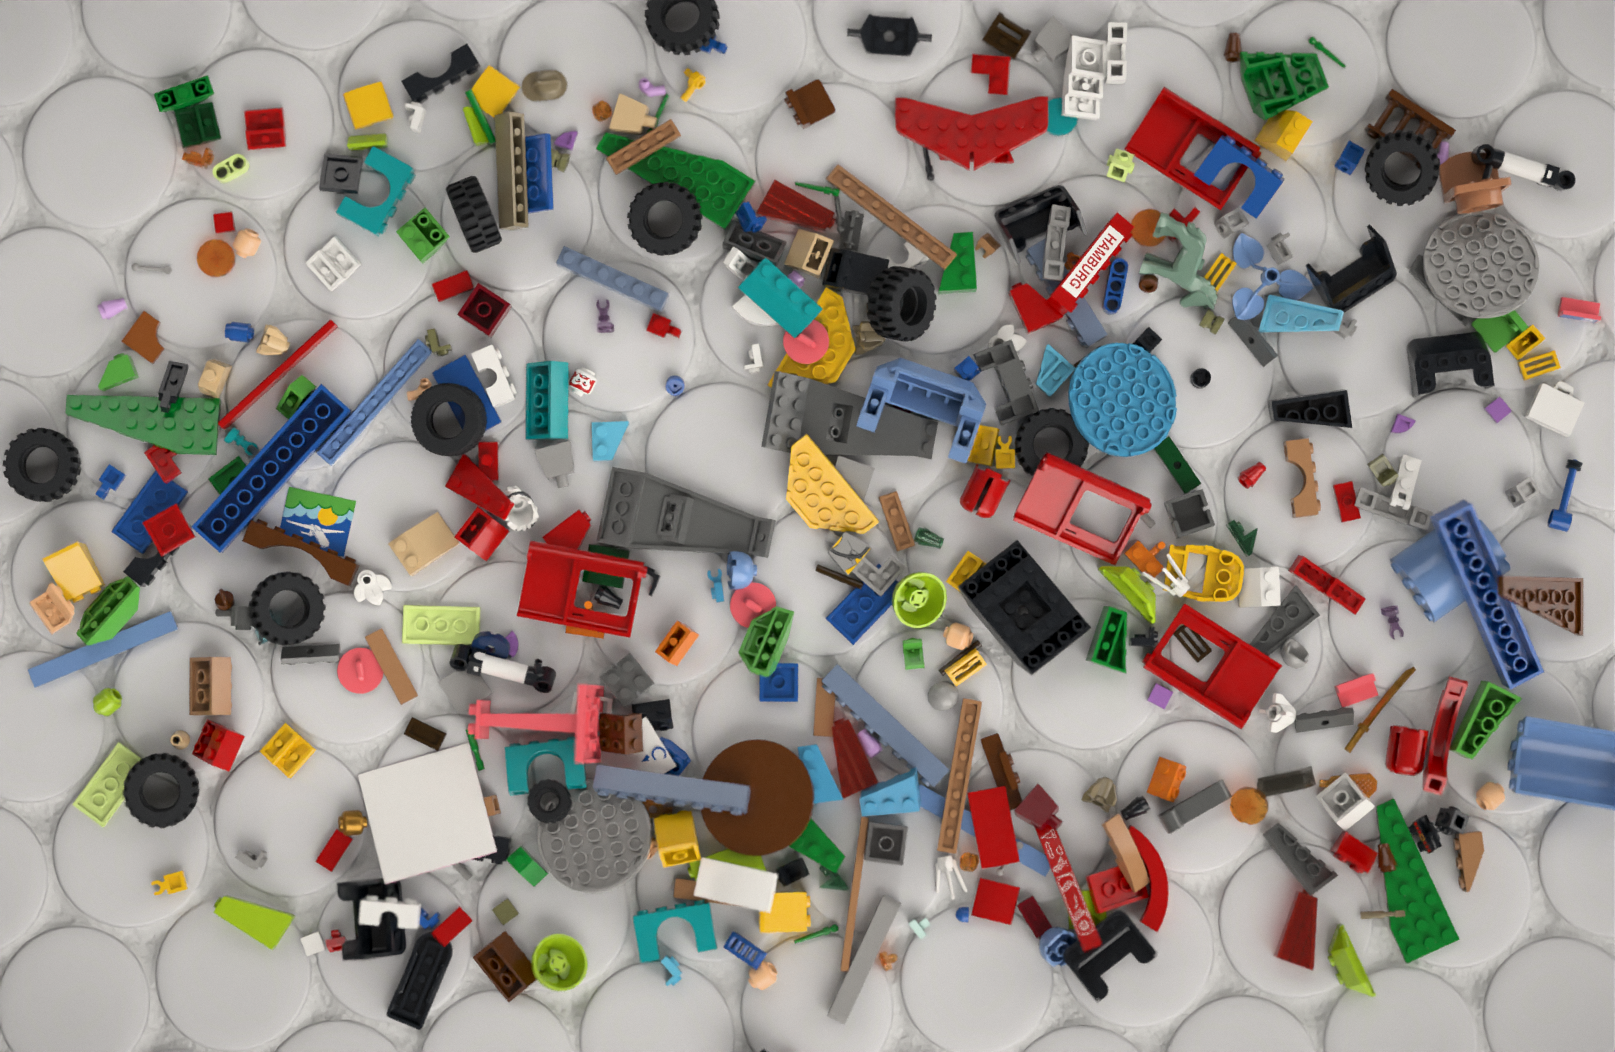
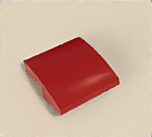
M283 107L244 111L248 150L286 147Z
M980 878L971 915L1012 925L1020 887Z

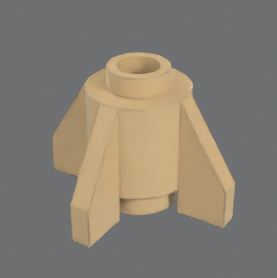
M265 325L264 334L256 352L262 355H282L283 352L286 353L290 342H287L288 337H285L277 327Z

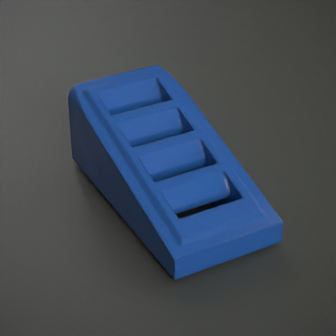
M734 931L723 946L730 953L756 970L767 955L766 952ZM745 943L744 947L742 948V950H741L740 953H739L740 948H741L742 945ZM750 947H751L752 949L750 950V952L748 953V955L745 957V955L747 954L748 950H749ZM756 951H757L758 954H757L756 957L754 958L753 962L750 961V960L752 959V957L754 956V954L756 953Z

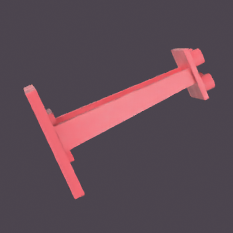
M578 684L577 714H490L491 701L477 700L476 704L469 705V715H476V723H469L468 734L475 735V739H489L490 726L576 733L575 763H601L598 717L599 712L603 713L604 701H601L600 697H604V686Z

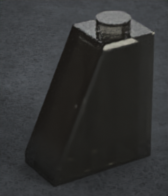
M1312 766L1258 778L1257 790L1261 793L1262 797L1306 789L1316 785Z

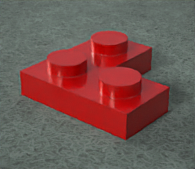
M972 54L971 73L989 74L988 94L1008 95L1011 57Z
M154 445L144 452L164 483H169L182 473L172 459L177 454L171 450Z

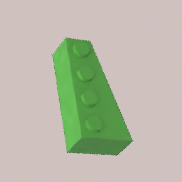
M1481 681L1449 750L1464 758L1473 759L1488 741L1491 734L1499 728L1500 723L1512 712L1513 707L1522 698L1489 681Z

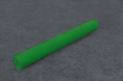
M472 89L465 92L489 143L496 142V138Z

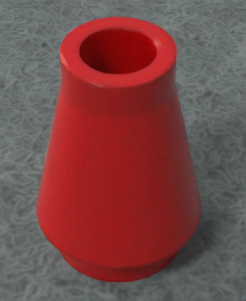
M1258 462L1240 472L1238 481L1246 489L1253 487L1266 471V467L1261 462Z

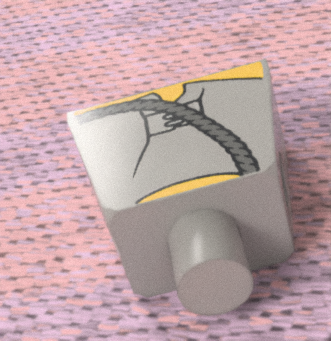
M831 530L824 538V540L832 545L828 554L847 576L850 575L852 570L872 549L869 545L847 532H844L839 537Z

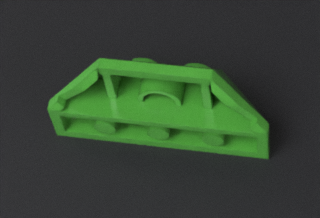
M128 576L110 583L86 609L76 634L88 646L112 639L137 612L140 587Z
M775 606L770 611L751 621L738 652L749 672L769 677L776 670L789 638L794 611Z

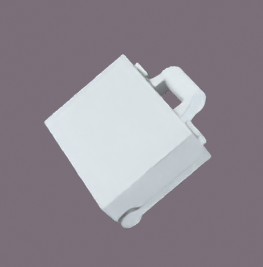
M1559 381L1553 388L1542 383L1535 393L1525 418L1567 437L1571 435L1585 402L1574 398V387L1562 381ZM1557 389H1561V390L1567 392L1568 395L1565 394V393H1563V392H1561V391H1559V390H1557Z

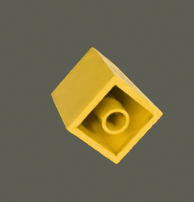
M1285 110L1266 121L1254 142L1287 161L1313 121L1297 111Z
M75 542L43 558L56 584L62 589L66 601L79 602L84 599V595L88 593L91 595L101 591V587L105 585L85 543Z
M682 810L677 812V814H663L654 818L658 852L663 868L701 860L692 811Z
M774 891L770 912L760 911V933L807 931V927H810V915H807L806 907H810V896H806V891Z

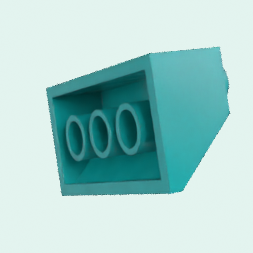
M766 257L757 264L738 286L746 296L793 338H796L822 311V308Z
M544 361L526 363V440L568 439L569 362Z

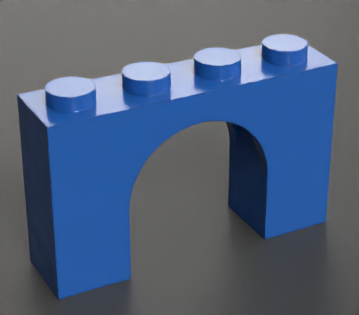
M1222 135L1194 175L1210 186L1224 166L1230 163H1242L1248 166L1254 173L1255 187L1241 208L1257 219L1285 178L1282 177L1283 174L1275 168L1272 170L1266 166L1267 162L1263 159L1253 157L1249 149L1236 145V141L1232 137Z

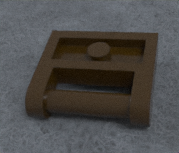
M999 12L982 41L1005 56L1015 60L1032 31L1023 29ZM1001 23L1022 37L1018 40L997 26Z

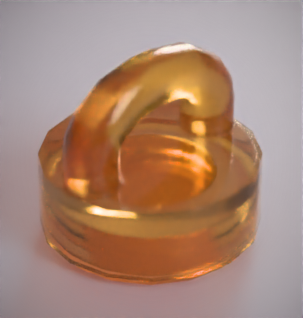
M599 101L592 107L593 116L599 122L605 121L612 115L611 107L605 101Z
M964 853L960 858V868L967 872L975 871L979 864V856L974 853Z
M886 951L878 954L884 971L891 970V964L898 959L897 954L887 955Z

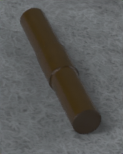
M819 564L816 567L815 571L859 590L863 588V582Z
M977 640L938 670L940 674L944 676L946 674L944 670L976 648L978 650L982 647L981 643Z

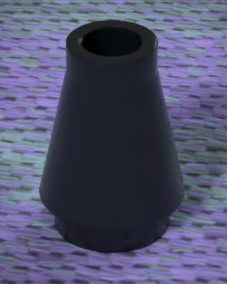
M599 586L593 598L598 604L619 609L623 602L622 598L618 597L606 586Z
M1137 796L1120 812L1127 821L1128 819L1146 814L1150 810V806L1144 796Z

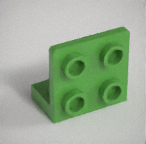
M1515 310L1495 318H1477L1471 323V326L1477 333L1482 335L1485 343L1494 353L1528 328V325Z

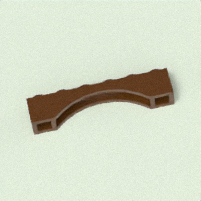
M263 520L250 521L243 537V542L262 550L277 546L301 549L317 559L331 579L351 587L360 566L355 564V559L345 556L344 559L338 557L339 552L329 548L326 552L320 549V544L312 541L307 544L302 541L303 537L296 534L288 536L285 534L286 530L277 526L274 529L267 527L268 523Z

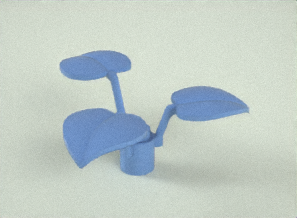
M1243 233L1238 236L1233 246V259L1235 263L1243 269L1251 265L1253 268L1263 272L1260 276L1262 284L1254 293L1250 288H1241L1234 293L1232 306L1237 319L1248 320L1254 318L1262 311L1264 300L1257 294L1266 285L1269 286L1276 282L1280 285L1279 294L1281 297L1296 301L1313 289L1311 282L1295 270H1285L1279 274L1276 268L1271 267L1267 269V267L1255 265L1262 261L1264 249L1258 241Z

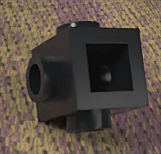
M1453 806L1440 808L1434 826H1441L1442 831L1440 832L1449 836L1452 833L1463 834L1469 816Z

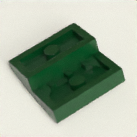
M213 102L174 110L173 113L182 149L221 139Z
M589 544L588 552L625 559L629 558L630 551L593 544ZM584 570L582 582L623 589L625 578Z

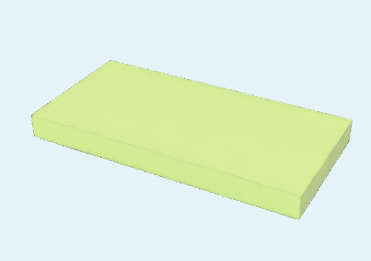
M403 605L402 643L471 645L475 635L480 633L481 607Z
M118 742L72 805L100 826L105 827L125 800V797H123V784L128 772L142 758Z

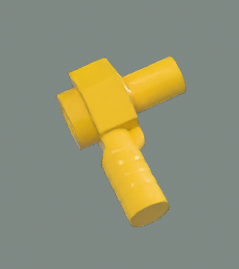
M689 68L684 71V74L689 78L687 82L688 88L680 97L685 102L694 93L695 89H701L706 82L704 80L705 77L700 72H693Z

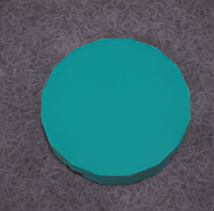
M1053 98L1048 101L1047 132L1054 136H1063L1072 132L1077 125L1078 118L1062 116V98Z

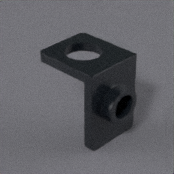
M648 567L647 574L655 577L649 592V596L652 597L661 576L654 573L655 569Z

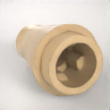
M179 730L173 733L170 742L174 748L182 750L189 745L190 737L185 731ZM176 737L180 738V742L178 744L176 743Z

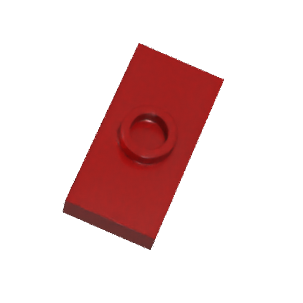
M1349 481L1333 485L1341 523L1360 519L1359 508L1354 506L1356 495L1353 482Z

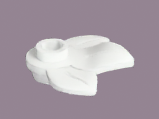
M1005 325L999 329L996 336L990 339L988 345L990 348L995 346L996 341L1003 343L1012 339L1014 347L1018 351L1027 341L1022 336L1014 334L1013 325Z
M362 570L357 576L358 584L354 588V596L358 602L366 598L370 603L380 605L383 599L382 591L391 589L392 584L382 574L375 575L371 570ZM366 576L371 579L368 583L363 581V578Z

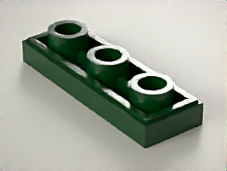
M1169 436L1154 448L1184 494L1202 484ZM1175 462L1180 464L1179 469L1174 468Z

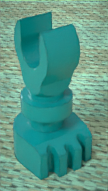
M233 427L224 441L228 444L235 441L237 446L244 448L246 454L253 455L248 451V446L253 445L258 449L256 443L245 440L243 435H238L240 431Z

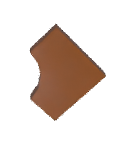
M143 311L121 342L154 364L164 350L157 338V329L161 322Z

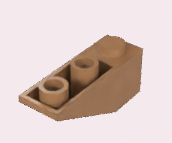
M1482 831L1455 834V838H1453L1454 849L1458 852L1456 866L1457 869H1460L1461 877H1458L1459 887L1463 888L1464 892H1470L1484 853Z

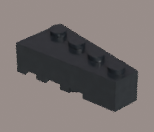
M1344 389L1268 401L1270 420L1352 428L1348 392Z

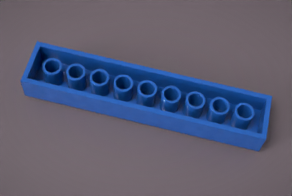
M321 384L191 527L218 552L223 553L249 525L250 521L260 513L349 415L351 410Z
M1463 499L1430 516L1502 685L1511 690L1544 673L1516 605L1498 596V576L1503 575L1472 503Z

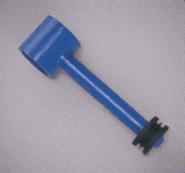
M1576 459L1567 460L1568 463L1566 464L1568 465H1566V468L1569 471L1559 510L1552 509L1547 524L1550 528L1568 532L1572 522V514L1566 511L1576 472L1581 471L1583 464Z

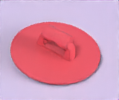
M813 320L796 338H793L785 331L783 345L791 359L798 363L810 364L820 360L825 355L829 346V336L825 327L818 321Z
M750 583L748 587L736 590L730 602V609L734 619L746 628H749L753 619L776 606V600L771 590L760 583Z
M354 648L346 652L340 659L337 668L340 683L347 690L357 694L368 693L374 690L380 684L384 674L373 652L367 648Z

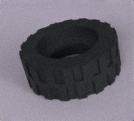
M546 779L533 785L534 787L530 789V793L527 796V806L530 813L536 819L546 824H554L557 821L560 822L568 815L572 800L570 799V793L563 784L556 780ZM548 792L555 793L559 799L557 807L551 811L544 810L540 805L541 797Z

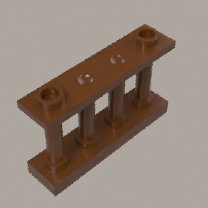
M1391 89L1385 97L1388 100V105L1376 124L1373 126L1369 123L1364 129L1367 131V135L1374 140L1385 137V133L1380 130L1394 108L1399 107L1404 111V116L1392 133H1396V130L1403 131L1409 120L1416 118L1420 121V126L1415 134L1418 135L1420 133L1423 135L1426 129L1429 128L1436 131L1432 147L1437 149L1443 139L1449 140L1456 131L1394 89ZM1399 152L1416 163L1415 166L1421 170L1420 162L1414 155L1408 152Z

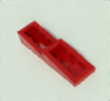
M1298 555L1288 570L1354 615L1357 614L1366 598L1304 556Z

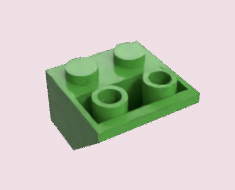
M426 207L396 231L422 264L438 252L450 238Z

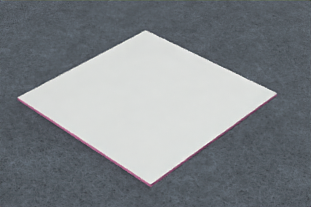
M469 743L358 774L385 884L497 852Z

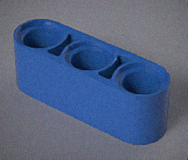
M1122 258L1115 259L1109 268L1102 304L1103 311L1109 315L1116 314L1122 303L1128 272V263ZM1117 263L1122 264L1124 271L1121 273L1116 272L1114 265ZM1117 282L1120 285V290L1113 291L1110 284ZM1114 301L1117 308L1110 310L1107 307V302Z

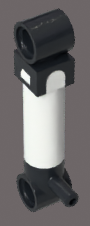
M1489 144L1480 145L1474 148L1471 153L1474 163L1486 165L1481 180L1490 178L1492 169L1495 168L1535 181L1537 184L1548 188L1553 187L1557 191L1572 188L1576 181L1575 175L1571 171L1559 172V167L1550 164L1544 165L1493 148ZM1481 150L1486 152V159L1480 157ZM1561 176H1564L1567 180L1565 186L1560 181Z
M458 644L454 647L449 661L450 666L454 670L465 671L467 669L468 674L479 677L481 673L522 683L533 686L535 690L541 693H549L552 690L556 672L551 667L542 666L541 659H536L533 667L487 655V650L474 647L472 651L465 644Z

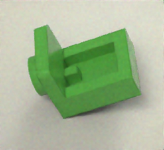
M910 638L904 640L905 670L925 668L922 639Z

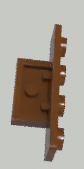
M998 733L982 738L981 743L996 786L1006 787L1010 810L1016 809L1022 802L1018 790V783L1021 782L1018 773H1013L1011 765H1014L1012 756L1004 750Z

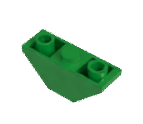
M207 75L154 93L159 112H166L200 104L215 93Z

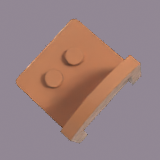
M1472 152L1454 155L1439 166V178L1444 203L1455 201L1458 214L1485 211L1504 205L1502 192L1511 185L1510 177L1499 178L1498 169L1493 168L1490 178L1481 180L1486 165L1474 163L1471 157ZM1480 152V157L1486 159V153Z

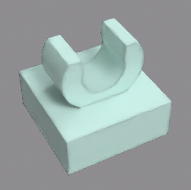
M925 917L919 923L913 919L908 924L917 936L922 939L927 935L924 929L930 925V922Z

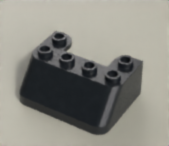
M1477 332L1419 338L1410 341L1407 345L1413 397L1431 393L1435 389V373L1472 369L1474 382L1478 386L1485 389L1495 386L1491 355L1482 335Z
M383 878L337 883L338 897L342 901H353L356 939L344 942L342 946L343 961L367 960L402 954L406 949L405 928L398 927V917L394 912H383L379 925L359 924L361 900L366 898L367 895L378 896V899L386 900V897H395L397 901H403L400 880L388 884L384 883Z
M1123 911L1113 912L1095 926L1102 945L1084 952L1080 941L1077 940L1065 950L1063 955L1068 967L1096 1003H1099L1108 994V986L1101 978V975L1129 953H1132L1135 959L1142 964H1147L1158 956L1155 949Z

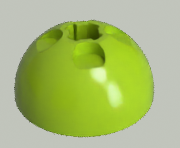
M915 572L905 576L897 583L892 595V607L895 615L903 624L912 628H923L934 623L942 615L947 602L944 584L938 577L927 572Z
M553 934L544 938L536 946L532 955V970L538 982L544 987L553 991H568L578 986L586 975L588 967L587 956L583 947L574 938L564 934Z

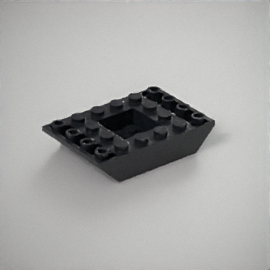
M1018 540L958 586L970 609L1015 663L1030 675L1035 674L1091 629L1090 625ZM1019 607H1025L1028 610V614L1021 616L1017 610Z

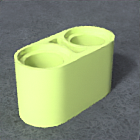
M235 154L215 165L212 173L219 182L228 183L246 173L250 164L243 155ZM238 160L244 161V165L241 168L235 167V163ZM222 169H226V176L220 178L218 176L219 171Z

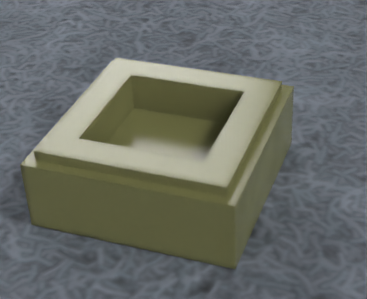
M508 898L492 909L502 925H505L519 914Z

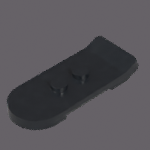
M432 932L422 935L416 941L387 1011L389 1018L421 1030L425 1024L453 955L452 943L450 942L443 947L431 934Z

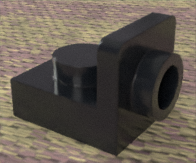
M1149 627V638H1146V634H1134V638L1129 639V646L1153 647L1154 642H1158V631H1155V627Z

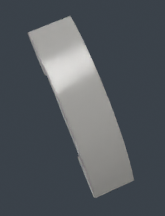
M1054 204L1051 206L1043 254V279L1062 282L1065 263L1063 262L1066 232L1070 220V207Z
M1360 487L1354 506L1399 523L1428 530L1431 520L1430 516H1432L1433 512L1411 505L1408 511L1398 505L1395 507L1389 505L1390 498Z

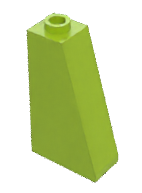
M725 849L704 857L766 871L761 856L744 855L730 849ZM701 860L690 862V867L687 868L690 877L695 878V881L698 878Z
M228 895L218 898L214 904L216 909L213 912L271 950L276 948L295 918V915Z

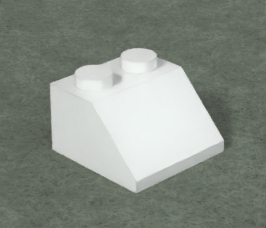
M1279 567L1244 569L1242 588L1239 593V608L1281 606Z
M1346 772L1316 796L1330 816L1344 831L1375 807Z

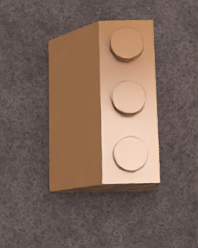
M231 657L190 658L189 715H231Z

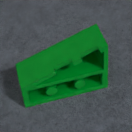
M973 232L954 233L950 249L957 256L944 270L938 294L976 292L977 290Z
M1103 606L1086 661L1120 673H1127V612L1110 606Z

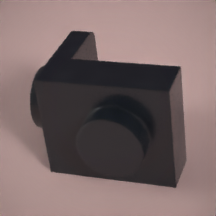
M802 857L776 869L777 878L783 887L810 875Z

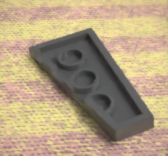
M1295 585L1250 645L1269 656L1287 642L1288 639H1291L1320 616V614L1297 585Z
M1277 823L1262 834L1310 896L1338 876L1336 872H1331L1325 867L1326 864L1321 859L1317 860L1311 855V851L1306 846L1302 847L1297 842V838L1281 824Z

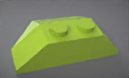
M1101 566L1097 569L1150 625L1155 622L1156 594L1153 592L1155 588L1148 581L1144 583L1140 579L1141 574L1137 569L1125 566Z
M1338 924L1328 948L1330 956H1327L1330 965L1332 967L1335 966L1338 972L1335 975L1339 984H1343L1347 988L1371 997L1376 996L1344 925Z

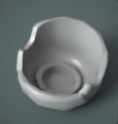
M1288 639L1282 646L1281 657L1288 666L1297 669L1304 667L1308 662L1309 653L1296 640Z
M947 681L934 684L928 692L929 703L934 709L939 711L953 708L959 699L958 690Z

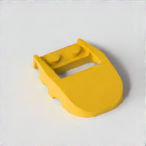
M1208 545L1169 546L1168 554H1170L1184 577L1189 553L1207 555L1202 593L1187 591L1182 595L1183 597L1203 602H1226L1234 599L1240 593L1243 583L1244 565L1241 559L1234 553ZM1167 559L1166 569L1175 578L1179 577ZM1165 574L1164 584L1172 588L1170 586L1172 581Z

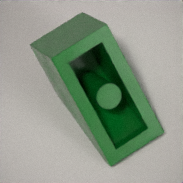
M520 846L506 859L534 887L548 875L547 871L523 846Z

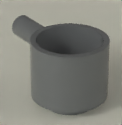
M234 606L228 610L216 609L215 611L217 617H231L230 626H235V630H251V627H253L252 618L249 617L250 607Z

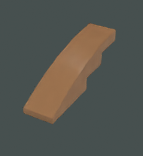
M1116 814L1101 825L1110 838L1108 843L1117 857L1114 860L1135 893L1150 883L1139 851L1120 814Z

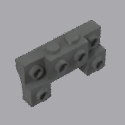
M1012 339L973 354L980 372L992 367L995 368L1008 401L994 408L1000 425L1015 421L1039 410L1031 391L1033 389L1030 378H1026L1024 373L1026 371L1025 364L1022 360H1019Z

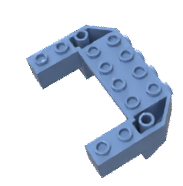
M903 358L877 366L857 422V427L875 432L885 402L957 426L958 428L948 458L966 464L986 407V402L974 383Z

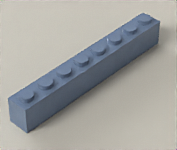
M838 664L821 680L824 683L822 687L829 694L831 692L835 693L838 696L835 700L843 707L847 705L852 710L850 714L856 720L861 718L866 723L864 727L871 734L875 731L880 736L878 740L885 747L890 745L894 749L892 753L899 760L903 758L908 762L906 767L910 771L915 767L917 768V772L922 776L920 780L927 787L930 784L934 787L949 772V769Z
M597 765L593 782L595 792L601 796L614 794L622 799L635 797V800L643 802L649 799L654 800L658 804L670 802L678 807L691 805L692 808L702 810L704 807L711 808L714 812L726 810L734 815L747 813L751 793L749 786L603 765Z

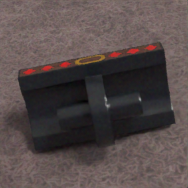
M1427 814L1412 822L1413 824L1408 827L1413 836L1418 834L1421 839L1417 842L1420 852L1427 851L1429 854L1442 846L1438 835L1442 828L1441 826L1435 828Z

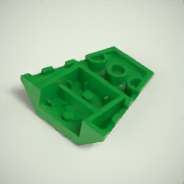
M1240 52L1241 80L1253 113L1264 121L1329 88L1317 53L1283 54V52H1275V54H1264V52H1256L1254 54Z

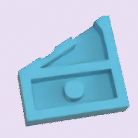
M1049 344L1044 352L1036 386L1051 397L1071 375L1075 367Z
M629 421L592 422L593 461L613 460L623 435L629 426Z

